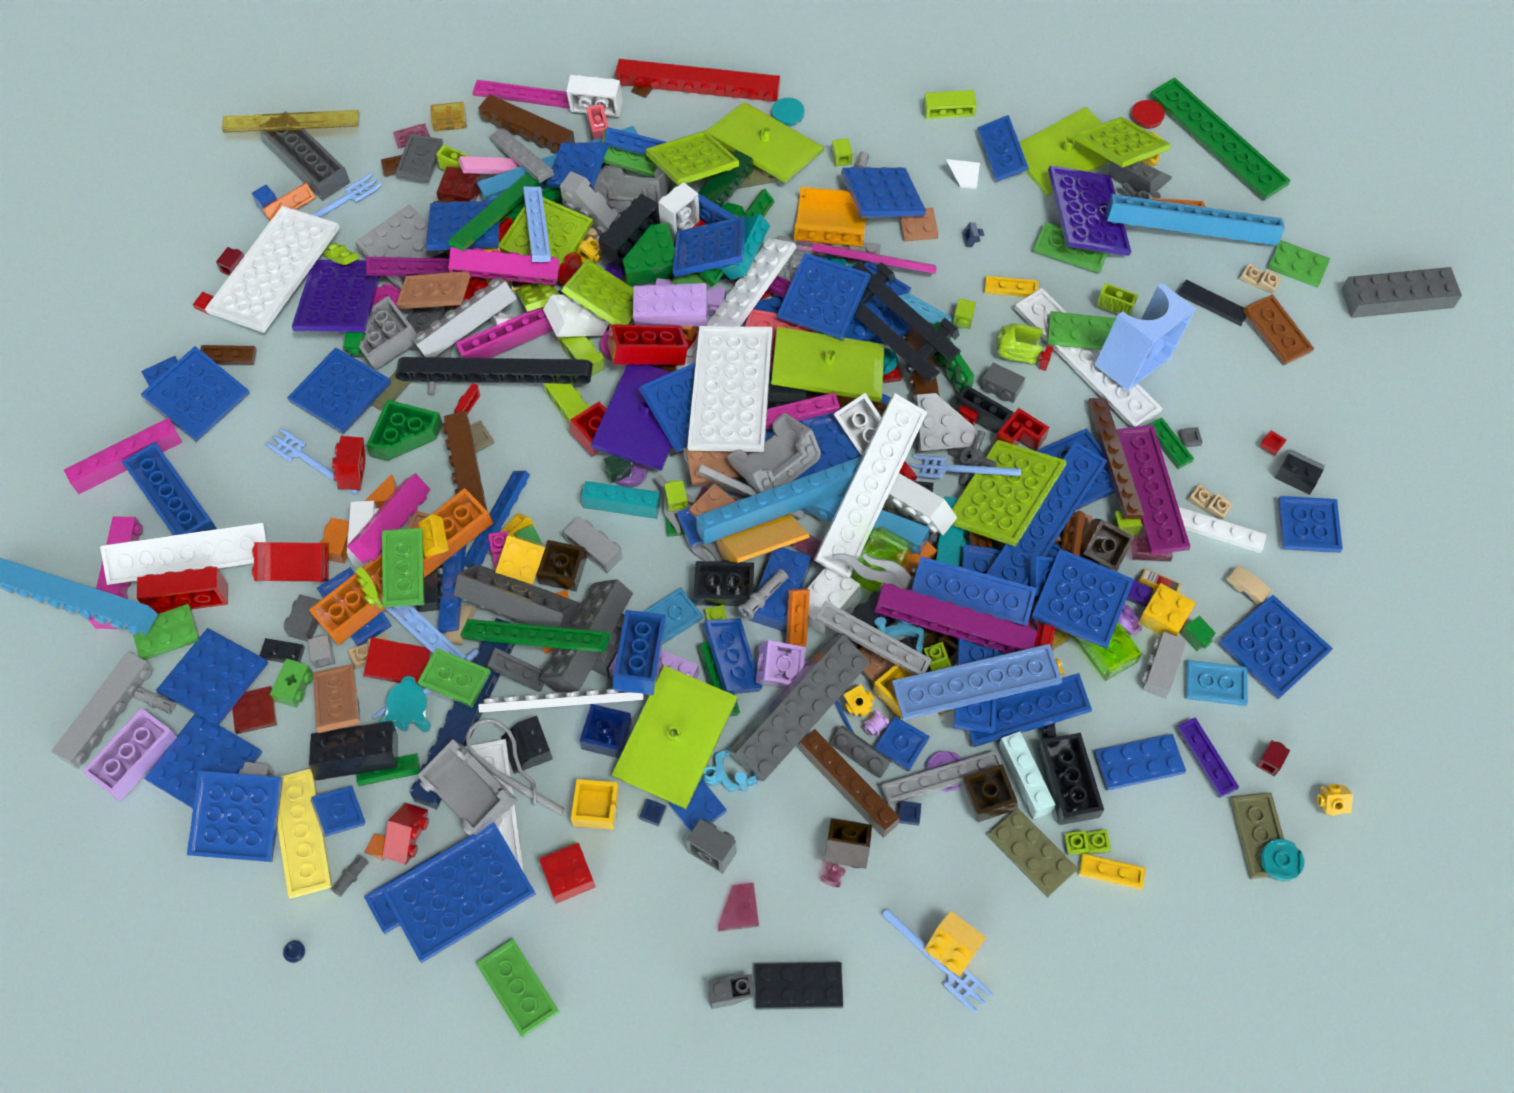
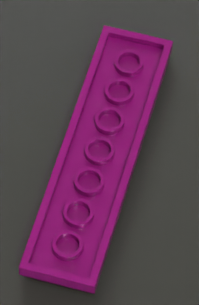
M1154 425L1117 429L1144 512L1141 522L1150 554L1190 550L1189 539Z

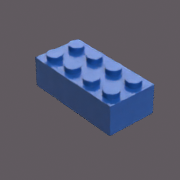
M784 547L772 551L757 592L779 569L787 573L788 579L765 601V606L759 608L753 614L754 617L751 620L749 619V621L786 632L789 605L788 590L803 588L811 567L810 555Z
M632 610L625 611L613 676V690L654 695L666 615Z

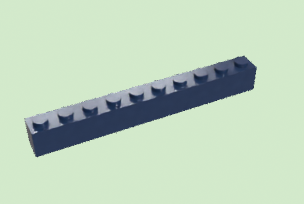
M496 618V619H495L496 622H507V623H511V622H508V621H505V620H502V619H499V618ZM482 641L479 647L480 652L472 662L486 668L494 648L511 654L515 644ZM490 670L491 673L473 707L454 700L455 704L452 710L448 711L446 723L443 728L439 729L435 746H431L428 753L429 758L426 764L421 766L420 772L452 739L467 746L466 735L468 730L475 722L480 720L483 713H479V704L483 703L484 699L490 698L501 674ZM418 779L417 782L413 783L410 791L414 802L437 810L442 799L432 790L427 792L419 784L421 780Z

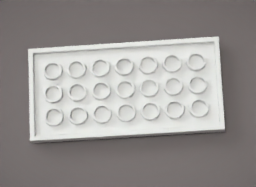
M281 206L205 308L206 312L265 333L336 235L340 226L338 223Z
M699 326L688 451L742 450L744 452H764L772 327Z

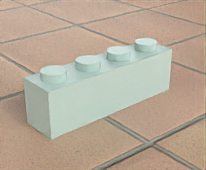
M1019 731L1001 738L998 747L1032 819L1034 820L1052 813L1055 803L1021 732Z

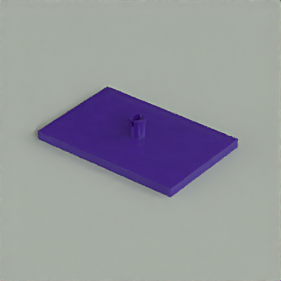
M1050 165L1048 173L1066 246L1129 256L1132 251L1124 223L1107 221L1106 210L1111 195L1116 194L1111 176Z
M317 260L309 270L292 323V330L365 332L380 276H366V260H355L347 265L338 264L332 260Z
M627 364L593 438L591 448L662 471L672 445L639 388L672 372L647 364Z

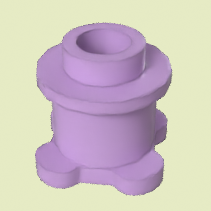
M875 709L873 711L874 715L869 720L864 721V730L870 736H878L879 732L883 728L887 729L890 723L879 710Z

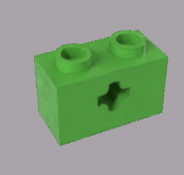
M286 659L270 692L273 700L277 703L297 708L305 697L307 685L312 682L313 671L308 664Z

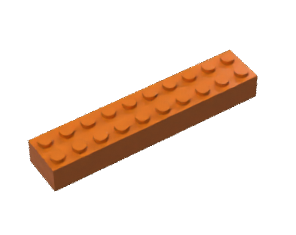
M465 488L432 513L443 519L449 550L428 557L424 556V578L493 524L489 512ZM381 553L377 559L369 562L363 569L377 587L383 604ZM356 573L309 609L315 620L338 646L386 609L384 607L379 609L375 604L371 606L364 599L366 595L362 590L363 587L357 581L359 577Z

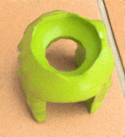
M1017 323L1002 326L997 338L998 355L1010 361L1035 364L1037 356L1043 348L1037 345L1040 335L1043 334V329L1023 324L1018 325Z

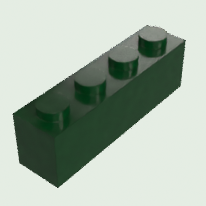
M735 150L732 155L739 160V167L714 174L698 192V194L705 196L720 207L724 205L728 198L732 197L736 188L743 184L744 179L751 175L754 169L753 158L738 150Z

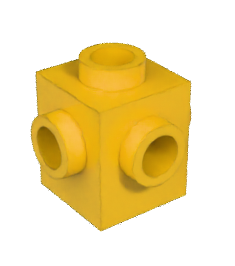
M591 236L586 241L583 240L576 253L581 256L582 264L587 259L598 263L601 259L599 242Z
M859 685L844 694L848 701L845 703V706L850 714L855 713L856 716L860 714L863 717L872 712L871 707L874 706L872 702L875 699L870 690L865 691L863 686ZM859 698L863 699L861 706H858L856 703Z
M1329 784L1328 786H1320L1317 803L1329 815L1351 813L1353 794L1345 785Z

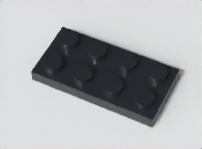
M842 962L755 964L756 1010L843 1008Z

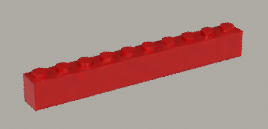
M620 58L618 59L615 72L616 80H620V85L634 87L636 85L638 87H648L650 85L653 89L772 102L778 100L780 91V76Z

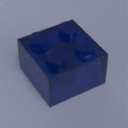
M591 704L579 740L581 749L620 758L632 724L631 714Z

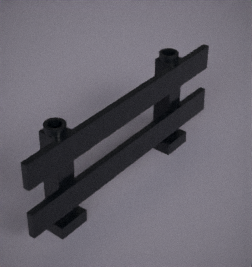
M858 261L852 268L870 273L871 278L854 316L907 362L905 368L911 374L918 372L930 383L940 371L928 360L938 351L951 362L961 352L960 349L949 341L951 337L956 340L960 336L958 328L946 318L940 322L941 328L939 330L934 328L886 285L887 282L892 285L896 281L893 271L880 262L876 266L878 272L874 275ZM874 295L927 341L918 351L865 305Z

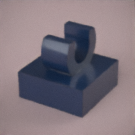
M969 222L962 232L966 247H973L975 242L981 241L980 236H984L983 229H977L976 223Z

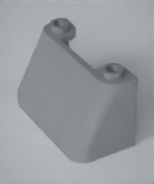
M606 164L598 174L594 190L595 192L599 191L607 200L606 205L610 209L614 208L617 212H623L640 194L658 203L663 196H666L671 178L659 167L655 170V178L624 177L622 168Z
M786 413L775 420L773 424L775 435L765 442L764 452H752L747 456L744 451L736 450L727 456L731 466L758 493L792 482L820 458L821 452L812 429Z
M453 739L417 775L421 780L419 784L427 792L432 790L437 793L462 819L464 824L462 829L470 836L472 834L478 835L518 801L464 745Z

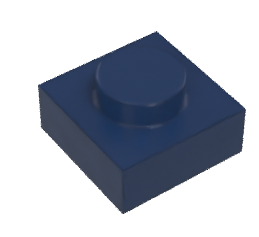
M647 798L639 819L659 827L667 806Z
M901 801L899 823L919 826L922 803Z

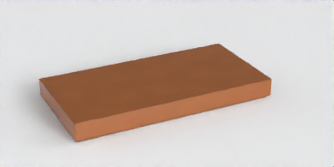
M1273 294L1244 307L1242 310L1283 365L1295 361L1314 350V347Z

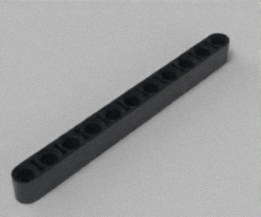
M401 357L398 359L395 377L401 381L588 384L591 382L593 363L585 359Z

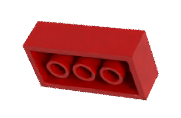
M610 324L607 343L613 364L685 365L688 345L681 326Z
M213 566L196 570L186 569L180 572L168 571L157 575L147 574L137 577V600L141 604L149 606L157 614L186 604L190 605L191 610L228 605V583L218 567Z

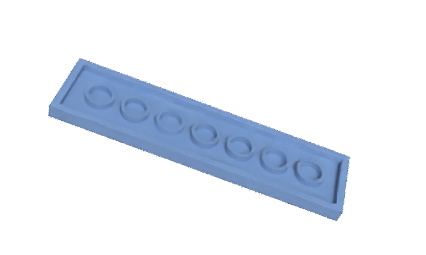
M1048 644L893 680L892 685L902 719L907 720L1061 684L1062 678L1051 646Z

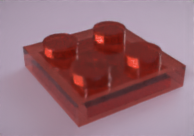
M271 686L246 691L234 705L232 712L236 734L277 725L275 701L270 695Z

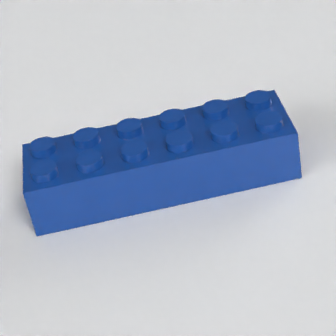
M156 442L122 461L172 535L217 529Z

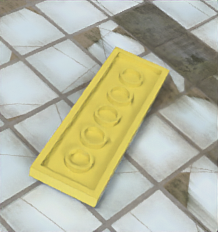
M311 769L280 776L283 777L277 827L287 892L290 899L332 887L325 839L311 803V797L317 796L315 779Z

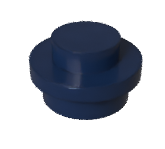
M299 941L289 942L283 949L285 960L290 963L301 961L305 956L304 945Z

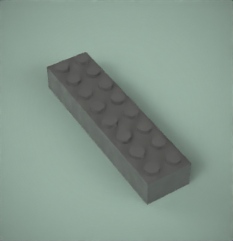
M834 634L728 752L751 776L755 775L756 780L765 781L870 662L844 634Z

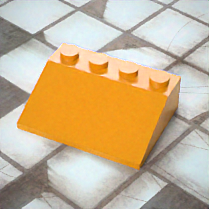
M787 514L716 540L722 560L739 563L807 539L809 534L791 514Z

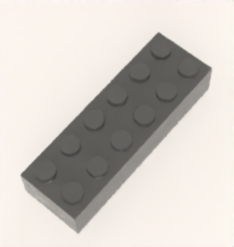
M286 111L258 128L263 142L304 183H307L322 200L350 182L346 168Z
M1451 267L1351 276L1347 278L1341 289L1351 318L1450 309L1456 306L1462 296Z
M479 564L458 574L454 596L459 597L462 601L475 603L480 608H488L495 611L498 615H506L514 621L524 622L529 625L569 628L571 619L577 614L580 603L532 584L495 573V570Z
M618 579L594 582L589 588L588 595L580 603V609L577 614L571 619L569 628L609 632L611 635L633 592ZM555 648L552 658L543 668L540 679L555 692L580 691L601 652Z

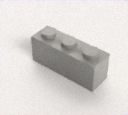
M578 517L563 531L565 541L572 545L585 547L587 558L606 574L622 559V549L619 544L608 540L605 533L594 529L592 523L588 520L584 521L581 517Z
M1163 632L1160 638H1156L1153 648L1156 649L1155 654L1150 655L1147 663L1150 666L1149 672L1145 671L1141 681L1145 683L1144 691L1166 699L1187 640Z

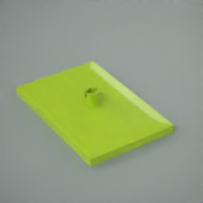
M746 102L740 104L706 130L724 148L731 152L738 150L753 158L755 166L785 183L824 152V146Z
M1084 107L1020 141L1021 149L1029 167V170H1026L1025 173L1049 196L1053 194L1048 173L1050 165L1093 172L1110 163V160L1074 140L1076 132L1099 125L1102 122L1087 107Z
M777 327L771 384L827 394L835 393L839 396L858 398L866 393L870 401L881 402L884 344L844 338L842 341L825 334Z
M997 440L986 458L996 461V467L1019 468L1022 471L1021 475L975 473L952 509L957 517L952 526L1016 547L1065 468L1066 460Z
M664 665L656 681L654 695H649L611 776L687 810L738 700V696Z

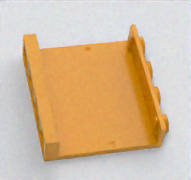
M800 187L794 241L804 240L815 243L863 247L866 217H860L849 191Z

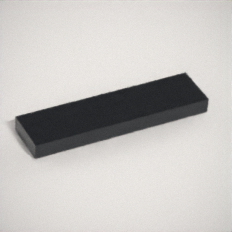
M1187 279L1178 291L1180 297L1239 326H1242L1247 318L1242 311L1244 307Z

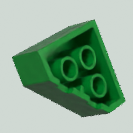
M668 222L651 225L623 259L624 274L629 286L654 282L657 278H674L673 262L675 249Z
M387 399L366 444L370 456L389 461L436 440L442 428L440 413Z

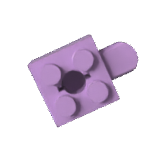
M770 640L761 643L756 683L786 688L810 662L804 660L806 647Z

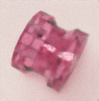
M826 863V872L821 876L820 880L829 886L839 888L842 883L840 879L845 875L846 870L839 865Z

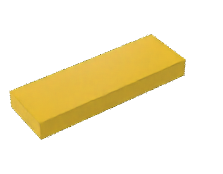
M986 276L985 294L1028 297L1038 291V280Z
M1082 854L1079 876L1142 890L1146 868Z

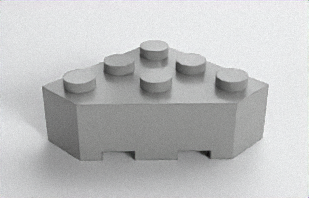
M571 171L560 185L563 206L592 218L594 223L591 228H594L600 236L609 229L612 222L619 218V213L614 208L610 209L606 205L607 200L599 191L595 192L589 186L590 182L587 178Z
M389 296L373 306L371 311L373 315L371 320H368L367 328L364 332V340L359 345V348L375 370L415 344L412 341L416 335L415 330Z
M936 393L914 395V405L927 412L917 433V447L919 451L973 447L976 430L971 423Z

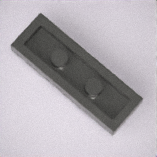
M497 648L492 650L486 668L537 692L542 691L545 684L540 679L543 670Z
M843 725L839 727L830 744L879 778L883 776L892 759Z

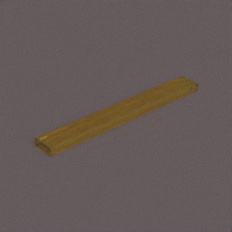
M359 110L223 116L222 131L223 133L359 127L360 113Z

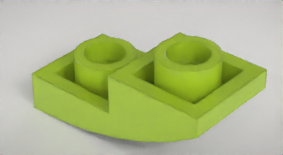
M338 243L329 244L328 248L323 251L327 258L342 265H347L360 259L357 252H350V250H347L346 245H339Z
M360 566L355 572L359 577L357 581L363 587L362 590L366 595L364 599L371 606L375 604L381 609L383 604L380 593L368 573Z
M943 642L924 648L926 656L932 659L929 664L932 671L952 667Z
M1107 829L1087 833L1086 830L1065 833L1069 855L1111 852Z

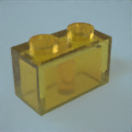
M464 102L430 105L434 132L467 128Z

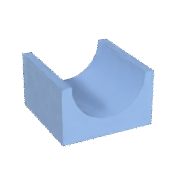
M1160 283L1141 320L1131 317L1123 311L1118 314L1095 362V366L1129 391L1171 358L1196 308L1166 285Z

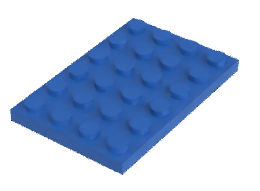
M495 822L478 835H471L381 888L421 963L536 895Z

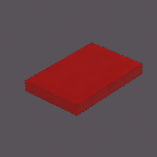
M371 637L363 676L400 683L404 677L411 676L418 685L417 682L428 664L430 651L426 647Z

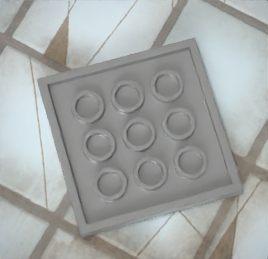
M410 204L355 241V245L366 257L431 258L446 251H427L428 222ZM386 276L400 291L402 290L403 284L398 276Z

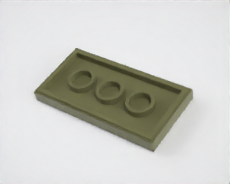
M1272 793L1231 797L1229 800L1250 880L1268 878L1270 876L1265 873L1261 866V852L1269 842L1275 839H1284Z

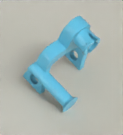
M879 617L875 619L874 622L877 625V629L890 637L905 635L918 638L916 650L922 654L924 630L901 620H898L897 625L885 628V618Z
M730 748L718 752L715 756L716 766L706 767L703 773L704 782L708 786L723 783V786L729 792L739 789L742 792H746L749 786L757 784L755 775L747 778L744 772L736 773L735 781L737 783H732L725 773L723 764L724 758L731 755L728 752Z

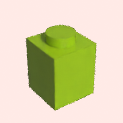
M849 138L832 140L831 153L835 167L852 165L853 152Z
M959 298L953 321L954 326L970 329L976 307L975 301Z
M671 480L665 483L664 494L668 512L687 509L688 500L683 480Z
M1115 511L1112 518L1113 526L1130 535H1138L1141 527H1143L1141 519H1124L1121 511Z

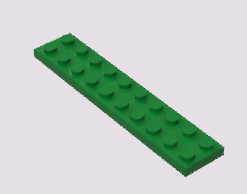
M1175 77L1150 92L1149 97L1159 103L1172 118L1264 201L1289 185L1291 180Z

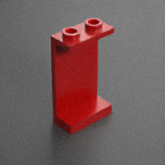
M254 542L252 548V556L254 557L252 576L254 581L327 582L329 580V543Z

